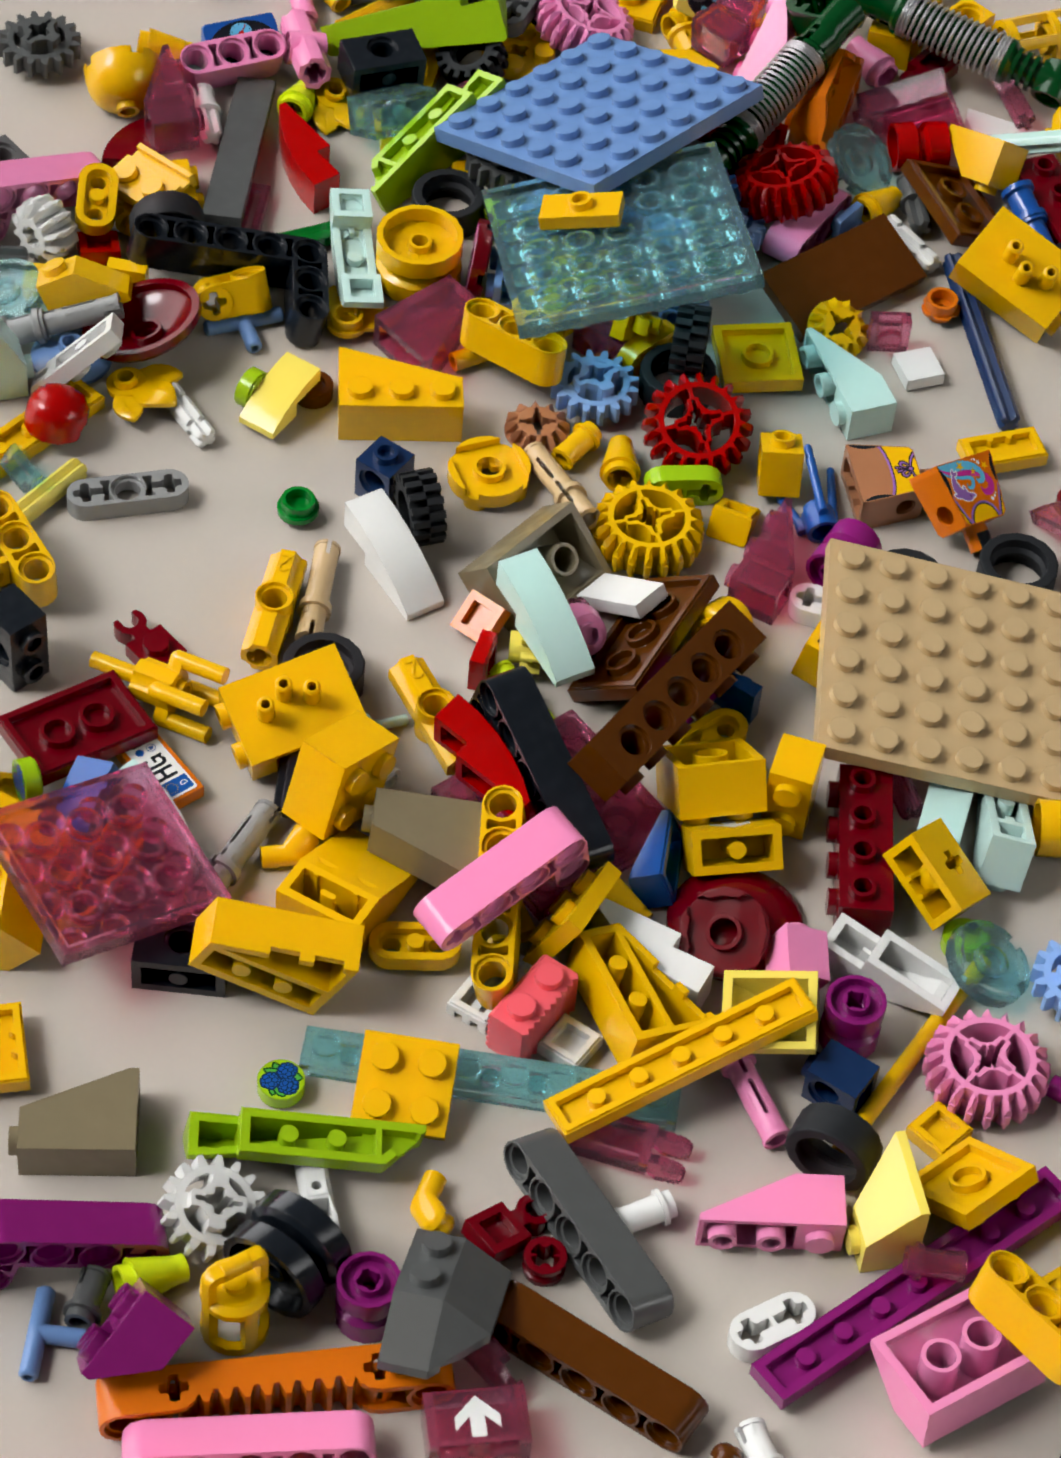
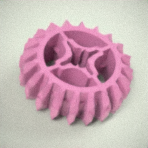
M541 0L536 9L534 19L537 22L535 29L541 33L540 38L550 42L551 49H558L561 52L577 47L587 41L589 36L596 33H607L624 41H632L634 37V20L628 15L626 8L619 6L618 0Z
M970 1009L964 1015L963 1020L952 1015L951 1019L947 1021L946 1026L939 1025L938 1029L934 1032L933 1038L926 1045L924 1053L926 1057L922 1064L923 1075L926 1076V1091L934 1092V1102L940 1101L944 1105L947 1104L949 1112L964 1116V1122L968 1125L973 1120L980 1121L984 1131L990 1127L991 1122H996L1003 1130L1009 1125L1010 1120L1021 1124L1026 1119L1027 1113L1034 1114L1039 1108L1042 1098L1046 1096L1049 1087L1047 1082L1051 1074V1064L1046 1062L1048 1058L1047 1048L1038 1046V1033L1025 1034L1024 1021L1016 1025L1009 1023L1007 1013L1000 1019L992 1018L989 1009L982 1014V1017H977Z

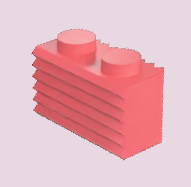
M542 955L488 1015L489 1019L487 1022L489 1024L486 1026L488 1028L486 1031L488 1035L485 1042L488 1048L516 1066L524 1067L526 1061L531 1060V1055L537 1053L539 1041L543 1039L565 1013L569 1015L570 1012L575 1011L578 974L552 957Z

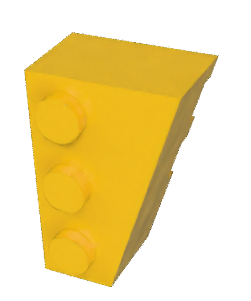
M339 346L337 380L338 440H377L380 436H383L390 441H462L464 414L462 377Z
M217 897L196 918L188 965L314 1015L359 972L365 926Z
M620 923L583 930L576 937L566 967L578 974L577 989L617 1063L715 1016L711 1011L706 1014L701 1011L688 998L690 991L680 981L674 984L657 968L659 961Z

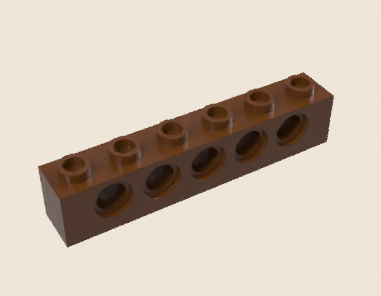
M729 600L567 764L605 802L618 790L626 796L645 777L639 769L644 765L650 771L668 753L662 745L668 741L674 746L692 728L686 722L687 719L691 717L697 722L715 704L709 697L714 693L720 698L738 680L732 673L737 670L742 675L760 657L754 650L767 637Z

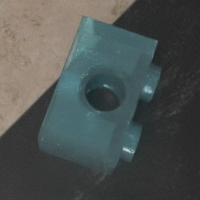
M405 83L347 96L350 135L372 140L396 136L437 94L436 88L415 83Z

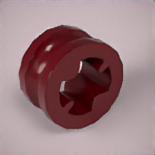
M548 1236L536 1237L529 1241L525 1246L522 1262V1271L526 1279L540 1287H549L559 1283L565 1275L568 1257L564 1245L559 1240ZM538 1256L542 1260H546L549 1257L553 1258V1267L547 1263L540 1266L536 1265V1257Z

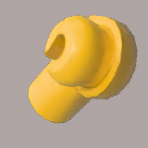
M297 823L283 844L260 846L261 868L295 866L302 857L317 847L319 838Z
M426 1170L411 1201L410 1212L421 1229L441 1231L449 1235L455 1226V1219L452 1215L446 1213L445 1206L439 1200L447 1179L443 1174L435 1170Z

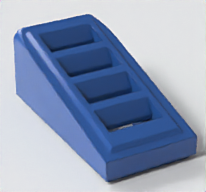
M670 809L661 810L628 878L631 890L647 909L672 906L676 900L683 855L682 833Z

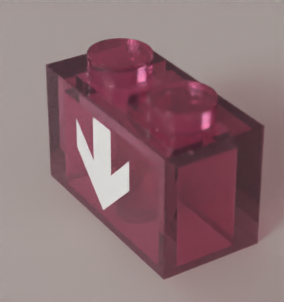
M524 1384L422 1393L420 1419L425 1458H530L532 1433Z

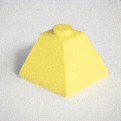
M724 970L722 1012L792 977L796 979L818 1010L817 1021L751 1054L816 1055L819 1043L820 1022L818 971Z
M905 1130L895 1132L853 1207L850 1223L846 1228L844 1236L845 1249L848 1255L855 1256L859 1273L894 1268L921 1249L931 1213Z

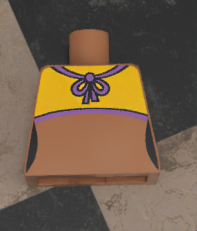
M846 445L840 474L854 519L866 523L870 528L917 518L921 514L922 505L909 479L931 468L919 469L914 451L909 447Z

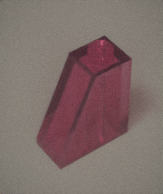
M943 67L856 94L858 110L852 111L858 133L865 132L870 146H887V133L890 123L914 122L917 128H919L922 122L945 120L948 127H950V124L964 127L962 116Z
M448 275L376 314L373 344L389 359L441 372L449 361L448 354L456 351L461 344L460 333L465 303L475 297L467 287L462 286L452 276Z

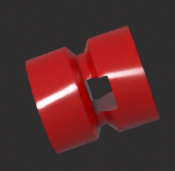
M945 120L922 122L919 128H917L914 122L890 123L887 133V157L892 172H902L900 169L907 159L949 166L951 138L949 127Z

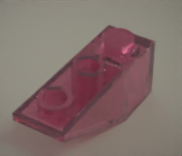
M718 0L705 10H700L692 18L691 47L720 67L725 68L749 51L750 37L753 31L761 24L768 0Z
M168 44L162 45L144 98V131L152 150L159 154L199 148L200 131L205 130L203 112L200 107L195 108L194 94L191 84L184 83V72L180 59H174Z
M787 497L777 511H769L763 522L761 534L758 538L755 536L750 538L743 553V560L740 564H732L724 581V586L728 587L727 596L740 600L748 608L753 618L769 625L773 624L788 602L795 573L792 499Z

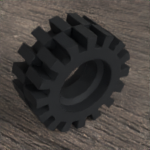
M503 42L437 47L439 52H435L437 64L446 82L459 88H463L478 69L503 78L505 73L502 68L508 69L509 65L506 59L509 58ZM479 50L484 51L477 61L466 65L460 64L462 59L469 53Z
M680 301L671 346L668 375L680 377L684 373L688 378L695 379L697 373L700 371L702 373L713 308L711 306Z
M429 467L395 474L393 485L395 488L394 499L397 503L395 507L410 529L418 546L422 547L445 542L444 539L447 537L445 518H447V514L443 507L445 501L440 493L441 485L440 482L437 483L436 473Z

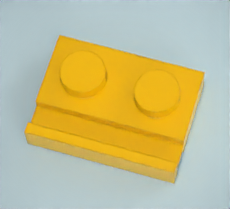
M142 143L136 146L138 151L132 156L127 154L113 167L119 177L117 197L133 207L143 197L152 193L169 190L184 193L189 186L194 188L197 185L193 173Z

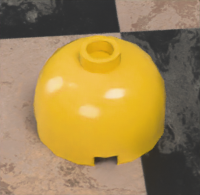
M131 45L108 47L90 56L91 64L87 66L85 63L83 67L85 82L92 100L103 110L117 114L120 117H133L146 109L156 100L162 85L159 57L151 49L143 47V53L132 52Z

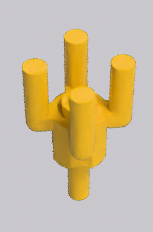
M182 650L172 652L168 664L147 657L146 659L141 658L136 665H132L98 651H94L89 659V667L104 673L114 670L120 679L130 682L128 689L136 699L154 705L153 721L157 726L204 744L211 738L212 727L175 714V711L179 708L203 717L208 709V705L214 707V705L220 704L217 689L189 679L187 672L224 685L230 674L229 668Z

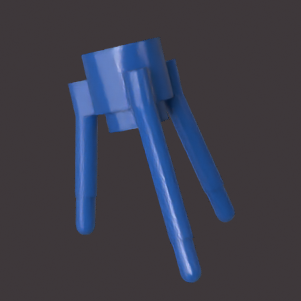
M806 444L804 452L815 499L804 505L800 517L786 497L775 498L793 522L798 536L807 535L809 541L822 543L829 531L839 521L835 470L829 467L826 471L827 503L824 499L812 446Z

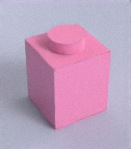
M786 922L772 935L769 952L765 956V970L818 971L820 990L830 982L827 932L809 928L806 924L799 922Z

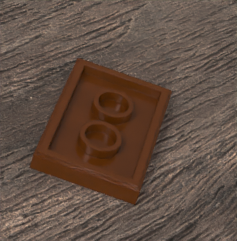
M907 159L900 169L951 245L969 248L996 215L982 193L973 189L975 186L973 180L961 176L959 167Z

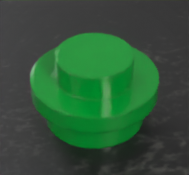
M302 486L290 487L279 498L277 513L288 524L296 526L306 525L317 518L319 502L308 488Z

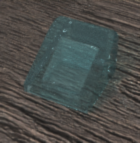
M17 443L12 444L0 460V466L25 494L47 478L27 451Z

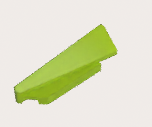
M422 0L321 26L320 29L321 32L327 34V54L330 57L338 56L341 39L411 28L422 49L503 42L508 37L506 0H483L469 4L468 0Z
M478 69L463 88L447 83L371 160V169L375 176V185L371 187V192L382 211L390 213L412 196L415 182L425 173L437 169H446L454 161H457L467 153L437 142L434 127L448 120L450 115L462 112L475 105L478 99L492 95L505 88L506 82L504 78Z
M241 1107L239 1116L190 1111L182 1141L186 1159L195 1160L199 1155H203L205 1159H214L219 1154L223 1158H237L238 1160L383 1173L411 1149L420 1147L426 1134V1125Z

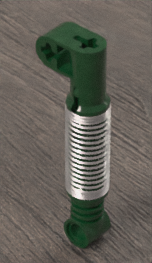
M786 0V8L797 36L786 42L779 52L775 54V57L767 63V66L759 72V75L755 76V79L752 80V82H758V84L762 85L764 99L718 126L716 131L704 143L696 144L686 150L681 157L683 168L690 172L693 171L695 164H699L701 168L705 169L710 164H715L716 171L726 167L728 172H730L745 154H751L758 149L764 140L771 135L772 131L779 126L780 122L787 117L788 113L795 108V105L803 99V96L811 90V87L819 81L827 70L828 61L863 23L865 19L864 11L856 0Z
M856 0L862 7L865 15L863 23L858 28H861L866 18L869 17L888 26L890 33L895 34L899 38H906V41H908L912 37V44L918 40V47L924 43V50L930 46V52L936 49V55H939L942 51V58L948 54V61L954 57V64L960 60V67L966 63V69L972 66V72L978 68V75L985 69L983 76L986 79L989 78V80L995 81L998 84L1003 82L1011 83L1014 80V86L1019 87L1023 84L1022 90L1028 91L1031 88L1033 98L1046 107L1057 110L1061 106L1060 59L1049 58L1042 62L1043 57L1040 55L1035 59L1034 52L1030 51L1028 54H1025L1026 49L1021 46L1020 40L1012 38L1008 34L1004 35L1003 31L998 33L997 29L992 30L991 26L986 28L985 23L980 25L979 20L974 22L973 18L968 19L967 15L962 16L961 12L956 13L955 9L950 11L949 6L944 8L943 4L938 5L937 1Z

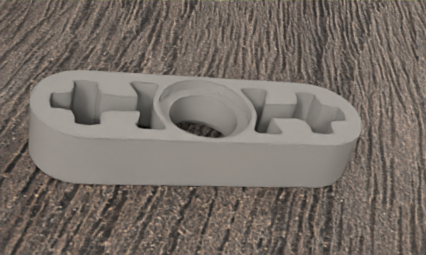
M174 469L80 479L71 483L67 488V510L73 518L81 521L176 511L183 508L189 500V481L184 473ZM167 488H172L173 492H167ZM124 490H132L137 492L139 496L132 500H124L119 498L117 494ZM147 490H151V495L147 496ZM109 494V500H105L104 495ZM82 498H89V502H83Z

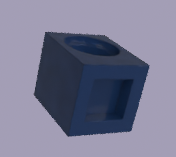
M380 436L356 459L354 494L362 496L382 488L392 503L397 505L394 499L395 488L393 486L395 474L414 470L415 454Z
M831 1038L820 1053L816 1051V1055H809L801 1070V1075L805 1077L801 1096L812 1103H832L857 1113L875 1089L880 1066Z

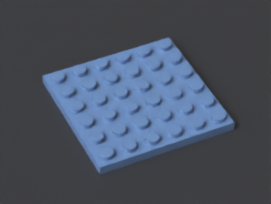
M596 33L589 36L587 41L577 47L564 50L559 57L547 64L536 66L533 72L518 80L508 82L505 88L478 99L477 103L468 109L450 115L448 120L434 127L437 142L574 192L586 191L589 193L609 192L764 99L761 84L746 80L742 76H733L718 71L714 67H705L690 62L686 58H677L665 54L661 50H652L637 45L633 41H624L612 37L607 33Z

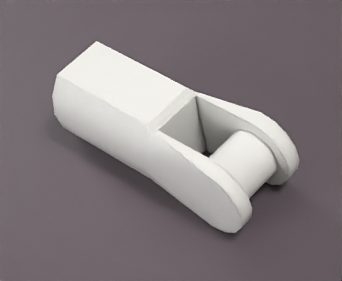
M295 1165L294 1169L299 1195L307 1198L324 1212H328V1216L339 1227L329 1169Z

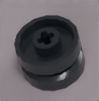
M275 1189L268 1193L252 1211L251 1220L240 1224L224 1241L223 1254L227 1258L252 1246L260 1245L266 1251L269 1258L270 1299L268 1301V1308L286 1317L298 1319L308 1315L324 1296L325 1287L336 1283V1275L340 1265L353 1255L349 1242L338 1225L322 1209L303 1196L289 1190Z

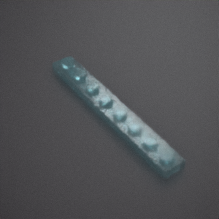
M307 1025L299 1066L303 1070L304 1075L356 1083L365 1034ZM460 1049L452 1098L546 1112L543 1100L604 1070ZM681 1088L612 1123L675 1132Z

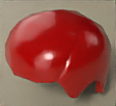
M47 383L44 386H39L30 395L24 414V425L29 434L42 442L62 445L76 442L80 438L84 426L88 423L90 409L85 395L71 385L62 383Z

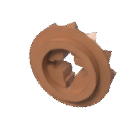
M535 400L531 407L519 403L516 411L508 412L504 433L511 445L513 442L524 449L528 444L537 441L541 442L547 448V451L551 453L555 447L560 445L569 436L570 424L566 422L565 412H555L552 404L540 407ZM532 423H540L542 427L540 434H537V430L534 429Z

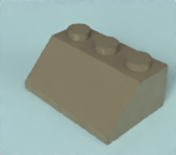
M573 501L543 506L458 573L469 593L474 589L512 613L503 626L509 632L517 630L515 627L516 614L496 585L498 561L538 548L569 604L579 601L577 594L601 575L613 573Z

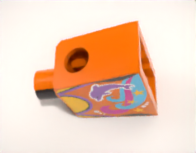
M990 450L935 466L909 479L938 536L946 538L962 532L971 554L980 552L984 545L992 539L986 523L1003 516L1006 509Z

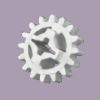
M217 1154L210 1165L207 1164L203 1155H199L191 1163V1166L183 1162L174 1172L175 1176H170L164 1183L162 1188L167 1194L160 1198L157 1206L169 1212L163 1216L160 1222L162 1226H172L174 1229V1233L168 1240L170 1244L177 1243L180 1240L186 1243L184 1256H190L196 1249L201 1251L202 1263L207 1264L214 1257L215 1253L218 1254L220 1260L224 1259V1241L229 1236L222 1237V1232L226 1228L232 1229L235 1225L239 1226L243 1222L251 1220L252 1211L265 1197L264 1191H252L250 1188L256 1179L254 1174L247 1175L244 1178L238 1174L241 1168L239 1161H236L230 1168L224 1167L222 1155ZM203 1181V1186L200 1189L193 1188L190 1192H185L189 1185Z

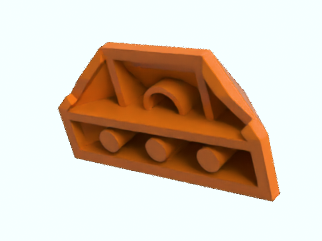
M842 48L828 61V67L823 76L803 96V99L795 105L796 109L793 108L788 113L784 123L789 126L788 143L792 141L793 144H800L803 141H807L809 146L819 144L821 149L829 150L830 156H832L860 87L864 65L863 58L857 57L855 54Z

